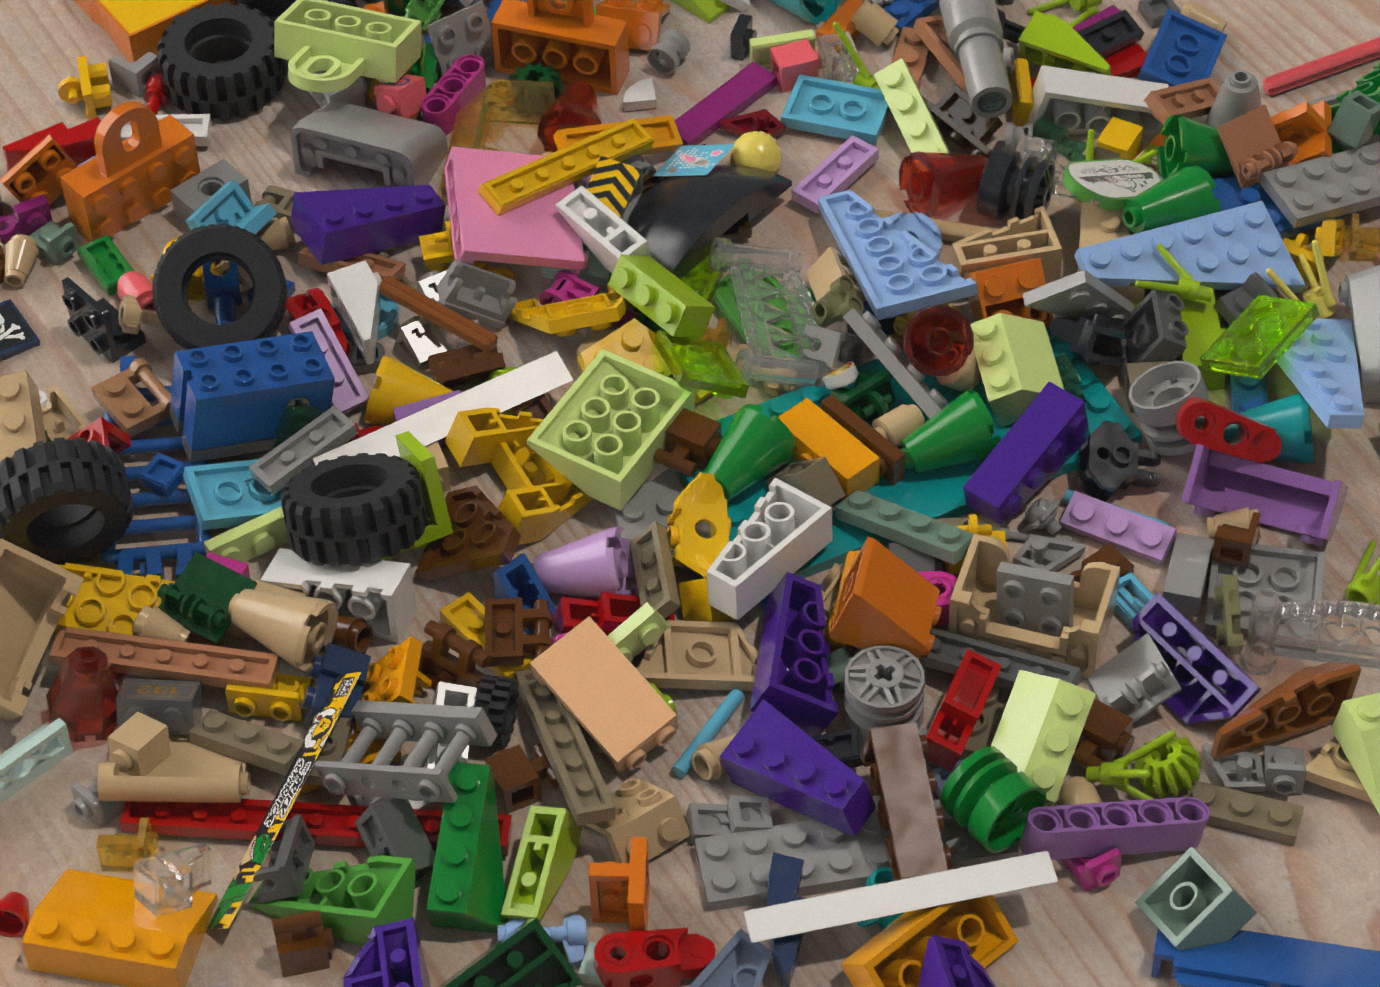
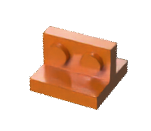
M1325 100L1313 105L1306 101L1271 116L1280 141L1294 142L1298 147L1296 157L1289 161L1290 165L1323 156L1331 157L1332 135L1328 133L1332 124L1331 107Z
M631 837L630 863L614 861L589 863L592 922L629 923V931L648 930L650 877L647 837Z

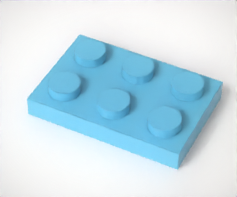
M799 74L781 115V122L786 128L849 139L853 135L869 144L876 145L890 108L881 89Z
M259 459L188 466L184 468L183 478L201 530L236 527L281 507V494L284 488L272 495L252 477L249 466Z

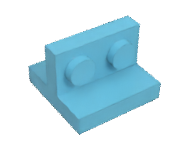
M231 180L225 183L185 222L191 231L203 225L229 224L256 234L277 213L270 203L254 207L237 181Z

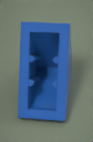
M525 553L520 554L511 563L505 564L493 572L496 599L522 598L523 609H534V602L536 600L545 599L549 602V610L553 614L554 622L556 607ZM523 627V631L527 635H534L532 627Z

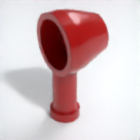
M10 892L0 899V935L12 938L23 935L27 930L30 920L29 901L21 893Z

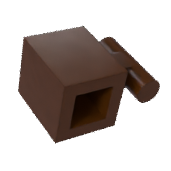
M683 408L666 430V451L658 448L654 454L653 461L694 477L698 469L703 471L706 469L722 440L721 423Z
M1094 699L1071 761L1087 769L1088 766H1101L1103 762H1113L1120 755L1126 756L1135 740V736L1132 735L1133 718Z
M541 743L532 748L531 752L535 759L529 761L520 744L509 749L499 750L492 756L484 758L485 765L491 766L496 798L505 814H510L541 801L539 780L547 778L552 787L559 786Z
M320 910L272 919L283 978L330 968L328 952L335 951L331 927L323 929Z

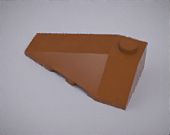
M1328 662L1315 667L1308 666L1296 672L1218 729L1210 756L1215 761L1333 724L1342 702L1352 699L1362 669L1358 664Z

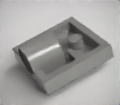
M1003 561L1000 562L996 571L997 623L1059 638L1064 626L1073 627L1074 575Z

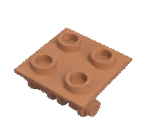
M1266 104L1216 127L1241 190L1258 183L1263 172L1289 166V161L1293 160L1298 153V147L1294 142L1280 141Z

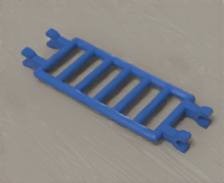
M134 355L120 357V372L129 368L130 364L135 360ZM172 385L165 386L166 389L171 393ZM147 387L137 388L147 401H158ZM104 410V419L120 429ZM170 417L152 427L174 424ZM182 436L131 440V447L118 454V456L185 449L182 445ZM210 460L183 463L188 466L210 464ZM146 466L125 467L128 481H138L137 476ZM187 489L174 490L169 497L156 491L131 493L134 508L192 503ZM188 515L132 520L123 536L196 529V542L159 545L162 560L177 559L176 578L178 579L195 552L206 556L204 541L211 539V529L201 530L197 516ZM114 540L111 547L106 550L101 549V560L105 564H118V570H122L124 574L135 575V562L146 561V547L116 549V540Z

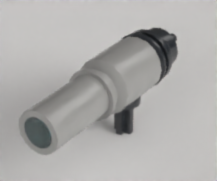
M937 0L948 44L952 52H954L957 63L961 65L973 112L984 118H994L1004 114L1010 109L1013 103V96L1002 57L1004 50L1002 40L1004 38L1018 44V39L1026 27L1007 20L1005 12L997 8L995 0Z

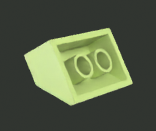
M998 313L967 325L988 402L1001 427L1015 423L1048 382L1065 390L1044 322Z
M1019 670L991 746H995L1017 766L1018 772H1024L1046 792L1045 804L1053 806L1057 800L1096 693L1061 679Z

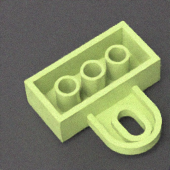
M296 0L274 21V57L286 59L289 62L288 79L292 85L310 92L327 93L340 91L352 85L361 76L377 79L381 83H396L421 57L422 21L324 0ZM327 70L323 74H314L317 71Z

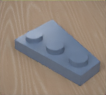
M740 928L689 987H760L773 951L760 942L752 943L750 935Z

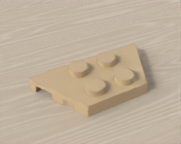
M666 620L670 628L655 643L648 645L644 658L637 669L649 683H654L657 688L738 689L740 691H753L759 653L753 645L747 642L745 633L737 623Z

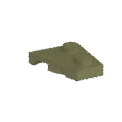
M1222 575L1220 586H1214L1215 609L1222 608L1223 623H1216L1217 646H1224L1227 655H1240L1244 646V640L1240 627L1241 609L1237 575Z

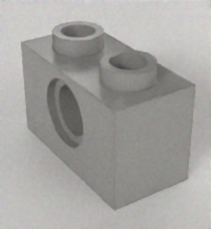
M222 159L170 190L174 215L186 224V219L225 183L231 180L237 181L251 201L248 178L225 159Z

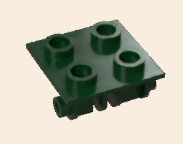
M195 552L174 584L170 583L167 585L164 583L160 586L157 596L161 598V604L158 608L186 629L218 644L232 623L231 615L228 613L232 597L236 593L240 594L244 589L254 590L258 583Z

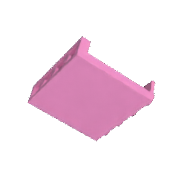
M452 146L444 171L454 259L473 265L474 260L565 268L579 277L581 270H586L588 252L583 250V240L556 209L558 202L576 190L577 181L498 216L478 193L480 184L544 156Z

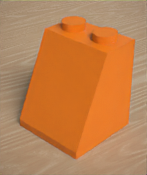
M867 537L844 578L829 637L863 650L876 645H892L907 650L918 660L922 655L927 657L935 640V635L930 634L931 627L934 628L942 610V607L937 605L940 590L876 539Z

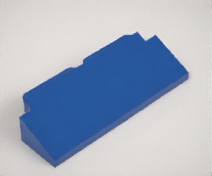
M1159 929L1157 930L1151 977L1159 978L1162 959L1173 961L1171 979H1175L1180 987H1380V951L1239 930L1226 942L1179 951Z

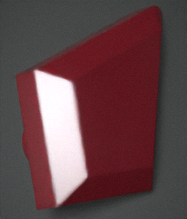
M766 109L720 120V129L739 137L748 132L763 131L775 138L786 132V126Z

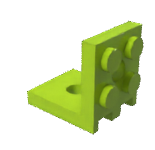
M409 431L398 434L395 437L400 457L410 462L420 474L427 514V526L421 538L415 541L412 547L407 550L402 549L400 553L411 549H422L429 542L453 533L435 457ZM387 556V557L382 558V560L390 561V560H392L395 556H393V557Z

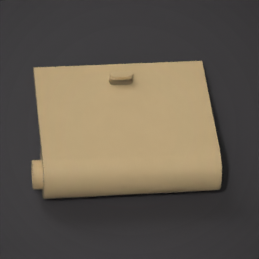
M169 735L171 755L146 776H131L120 772L118 763L110 762V754L108 762H100L98 768L97 791L99 801L241 803L242 796L249 795L250 773L246 772L247 762L191 744L189 735Z

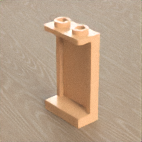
M590 616L530 662L533 677L542 687L546 685L610 757L614 763V768L619 774L627 768L629 770L637 768L647 758V752L657 744L664 746L677 733L676 729L679 727L677 714Z

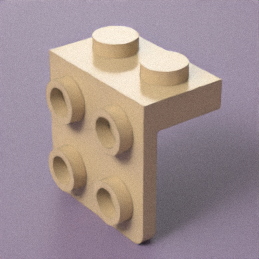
M638 778L629 779L621 783L618 790L610 794L616 807L614 820L586 824V826L607 837L615 860L618 863H630L631 837H647L648 859L650 860L691 836L676 795Z

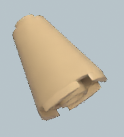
M244 589L240 594L236 593L228 607V613L231 615V621L234 625L275 654H278L289 664L305 673L309 672L315 655H318L322 645L327 646L328 643L331 644L338 620V609L332 608L335 603L327 599L253 589Z

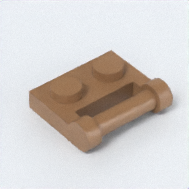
M144 358L134 360L128 369L91 387L96 401L120 429L130 435V438L170 418L171 393L152 373L151 365ZM142 382L159 401V404L152 407L134 385Z

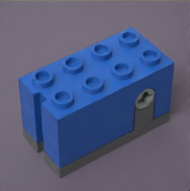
M313 331L175 351L169 414L177 433H183L182 445L190 463L272 450L331 408L335 377Z

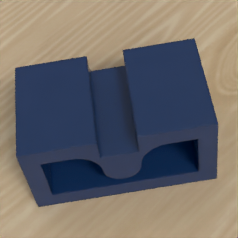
M330 643L327 644L321 656H314L309 670V677L314 678L313 686L307 687L301 704V708L307 710L304 725L312 726L314 715H318L338 675L361 672L339 717L352 718L354 726L356 719L351 710L358 700H362L363 694L361 693L366 682L371 656Z

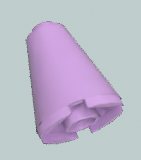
M619 526L605 529L537 555L534 563L531 564L547 593L599 598L601 592L633 595L634 588L627 589L628 579L635 578L630 541L628 537H620V533L624 529Z

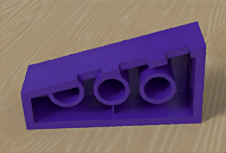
M431 185L294 192L290 225L319 263L324 265L419 242V236L442 232L446 204Z
M1048 382L963 486L966 505L1001 526L1010 517L1015 516L1020 508L1088 440L1090 432L1085 402L1055 384Z
M786 572L768 597L750 711L754 712L764 699L805 733L816 736L821 735L838 714L837 702L833 701L831 691L835 686L833 673H829L827 658L830 655L829 642L825 641L823 633L826 619L821 585Z
M764 699L719 756L733 784L762 797H769V800L853 837L857 835L877 808L863 778Z

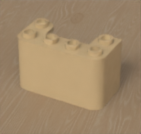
M974 534L950 598L948 632L1079 667L1082 678L1092 676L1117 604L1120 567L1105 562H1092L1084 566L1080 582L1074 581L1073 627L1064 626L1059 638L997 623L996 571L1001 561L1009 563V550L998 538Z

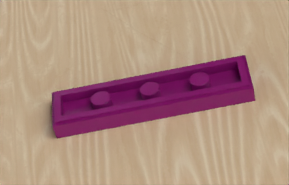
M755 62L749 64L675 120L683 142L682 146L698 145L720 128V120L735 117L777 85V75Z

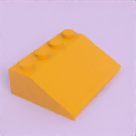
M66 869L34 910L23 937L22 946L29 970L127 987H186L218 896L215 893Z

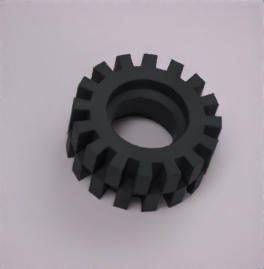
M485 674L482 677V682L479 683V693H476V705L474 707L483 708L497 734L492 745L506 747L511 740V734H513L514 730L513 724L516 722L517 717L515 713L518 709V683L513 678Z

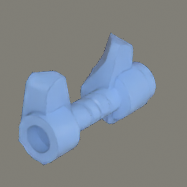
M571 915L570 918L564 919L562 926L543 927L553 942H561L570 965L580 968L585 955L584 947H587L586 919H583L581 915ZM513 918L506 925H498V942L527 920Z

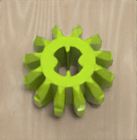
M1177 736L1138 758L1134 764L1135 769L1150 770V777L1137 778V780L1141 782L1143 789L1147 791L1148 795L1157 794L1161 799L1171 793L1177 797L1179 791L1183 789L1191 790V783L1200 779V769L1202 768L1200 764L1201 758L1192 743L1189 742L1187 737L1178 738Z

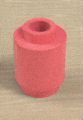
M135 271L122 275L117 283L119 298L122 300L125 295H134L141 309L156 311L152 296L153 284L144 274Z

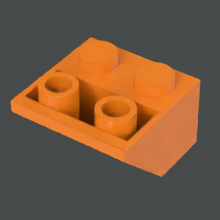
M47 135L0 178V182L20 203L44 194L50 205L63 193L60 177L78 166L50 135Z
M1041 258L1022 260L963 274L965 280L971 278L977 283L978 295L968 297L970 307L977 321L998 313H1004L1044 322L1046 328H1049V324L1052 323L1051 320H1054L1053 313L1024 305L1023 293L1046 285Z

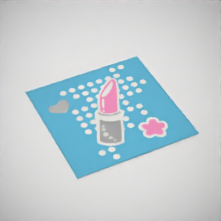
M735 144L680 146L652 177L708 175Z

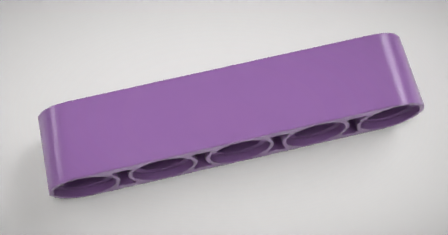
M1194 797L1037 807L1029 811L1019 846L1025 855L1048 851L1051 860L1097 857L1115 848H1118L1122 855L1188 850L1191 846L1196 848L1199 845L1210 810L1203 801Z

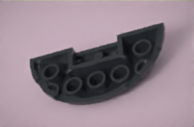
M716 165L708 175L672 176L657 184L638 201L629 215L628 225L648 241L651 257L677 278L681 279L705 259V248L741 218L748 222L791 187L792 180L768 170L738 165Z

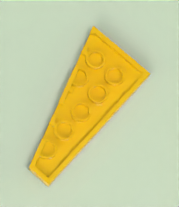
M73 563L58 565L84 579L77 595H71L65 606L67 610L60 617L52 636L56 637L59 626L139 636L132 632V628L144 605L151 608L154 606L159 607L161 598L157 596V592L160 586L164 583L167 585L170 583L174 584L176 581L161 579V576L147 574L146 577L124 574L122 570Z

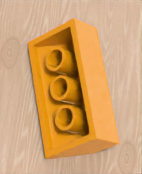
M989 895L905 912L843 960L840 965L853 987H918L928 939L932 935L965 941L971 949L970 955L984 969L1015 945L1018 939L994 896Z

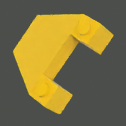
M490 407L458 411L445 439V443L460 467L485 463L492 464L507 488L498 509L521 534L518 545L541 541L594 500V498L589 497L527 445V439L544 419L531 418V412L519 411L518 416L500 414V409Z

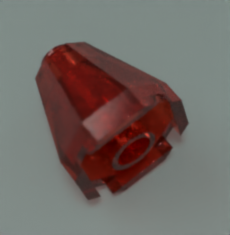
M94 646L77 647L66 657L46 694L49 725L60 718L66 723L70 740L73 742H85V736L94 735L95 741L106 740L114 732L115 726H117L116 697L121 689V685L105 652Z

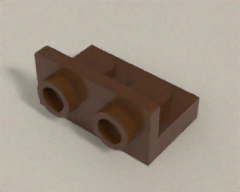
M469 345L429 355L427 359L432 379L447 388L488 378L492 371L506 367L502 352L498 353L497 346L493 350L483 351L474 345Z

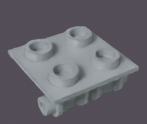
M479 1L427 25L437 58L435 72H441L442 76L458 58L466 54L482 57L485 67L495 63L492 29L483 1Z
M1149 633L1096 669L1092 676L1087 677L1100 701L1132 717L1133 723L1182 689Z

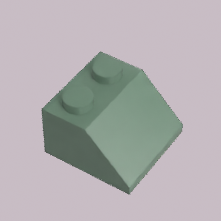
M1192 846L1135 901L1137 906L1179 951L1229 941L1257 913L1230 883Z

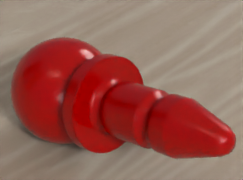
M161 73L153 74L147 79L146 92L144 94V98L147 101L146 106L155 115H158L160 106L164 105L167 101V93Z

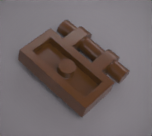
M522 598L485 599V652L492 656L491 662L487 667L524 665L525 653H532L537 658L553 645V639L550 637L549 629L553 626V614L549 610V602L547 600L538 599L534 602V609H523ZM523 627H532L534 635H523Z
M430 620L426 624L424 632L433 637V642L428 640L423 643L418 670L432 681L431 686L437 689L440 681L477 688L476 693H479L478 686L485 674L477 670L475 666L477 664L482 668H486L490 664L492 656L482 650L481 644L472 639L467 641L457 635L456 629L448 624L440 625L434 620ZM450 648L459 653V658L449 652Z

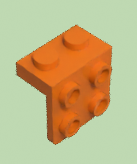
M604 0L596 6V15L627 21L629 48L649 51L654 44L658 43L661 17L670 11L671 4L663 3V0Z

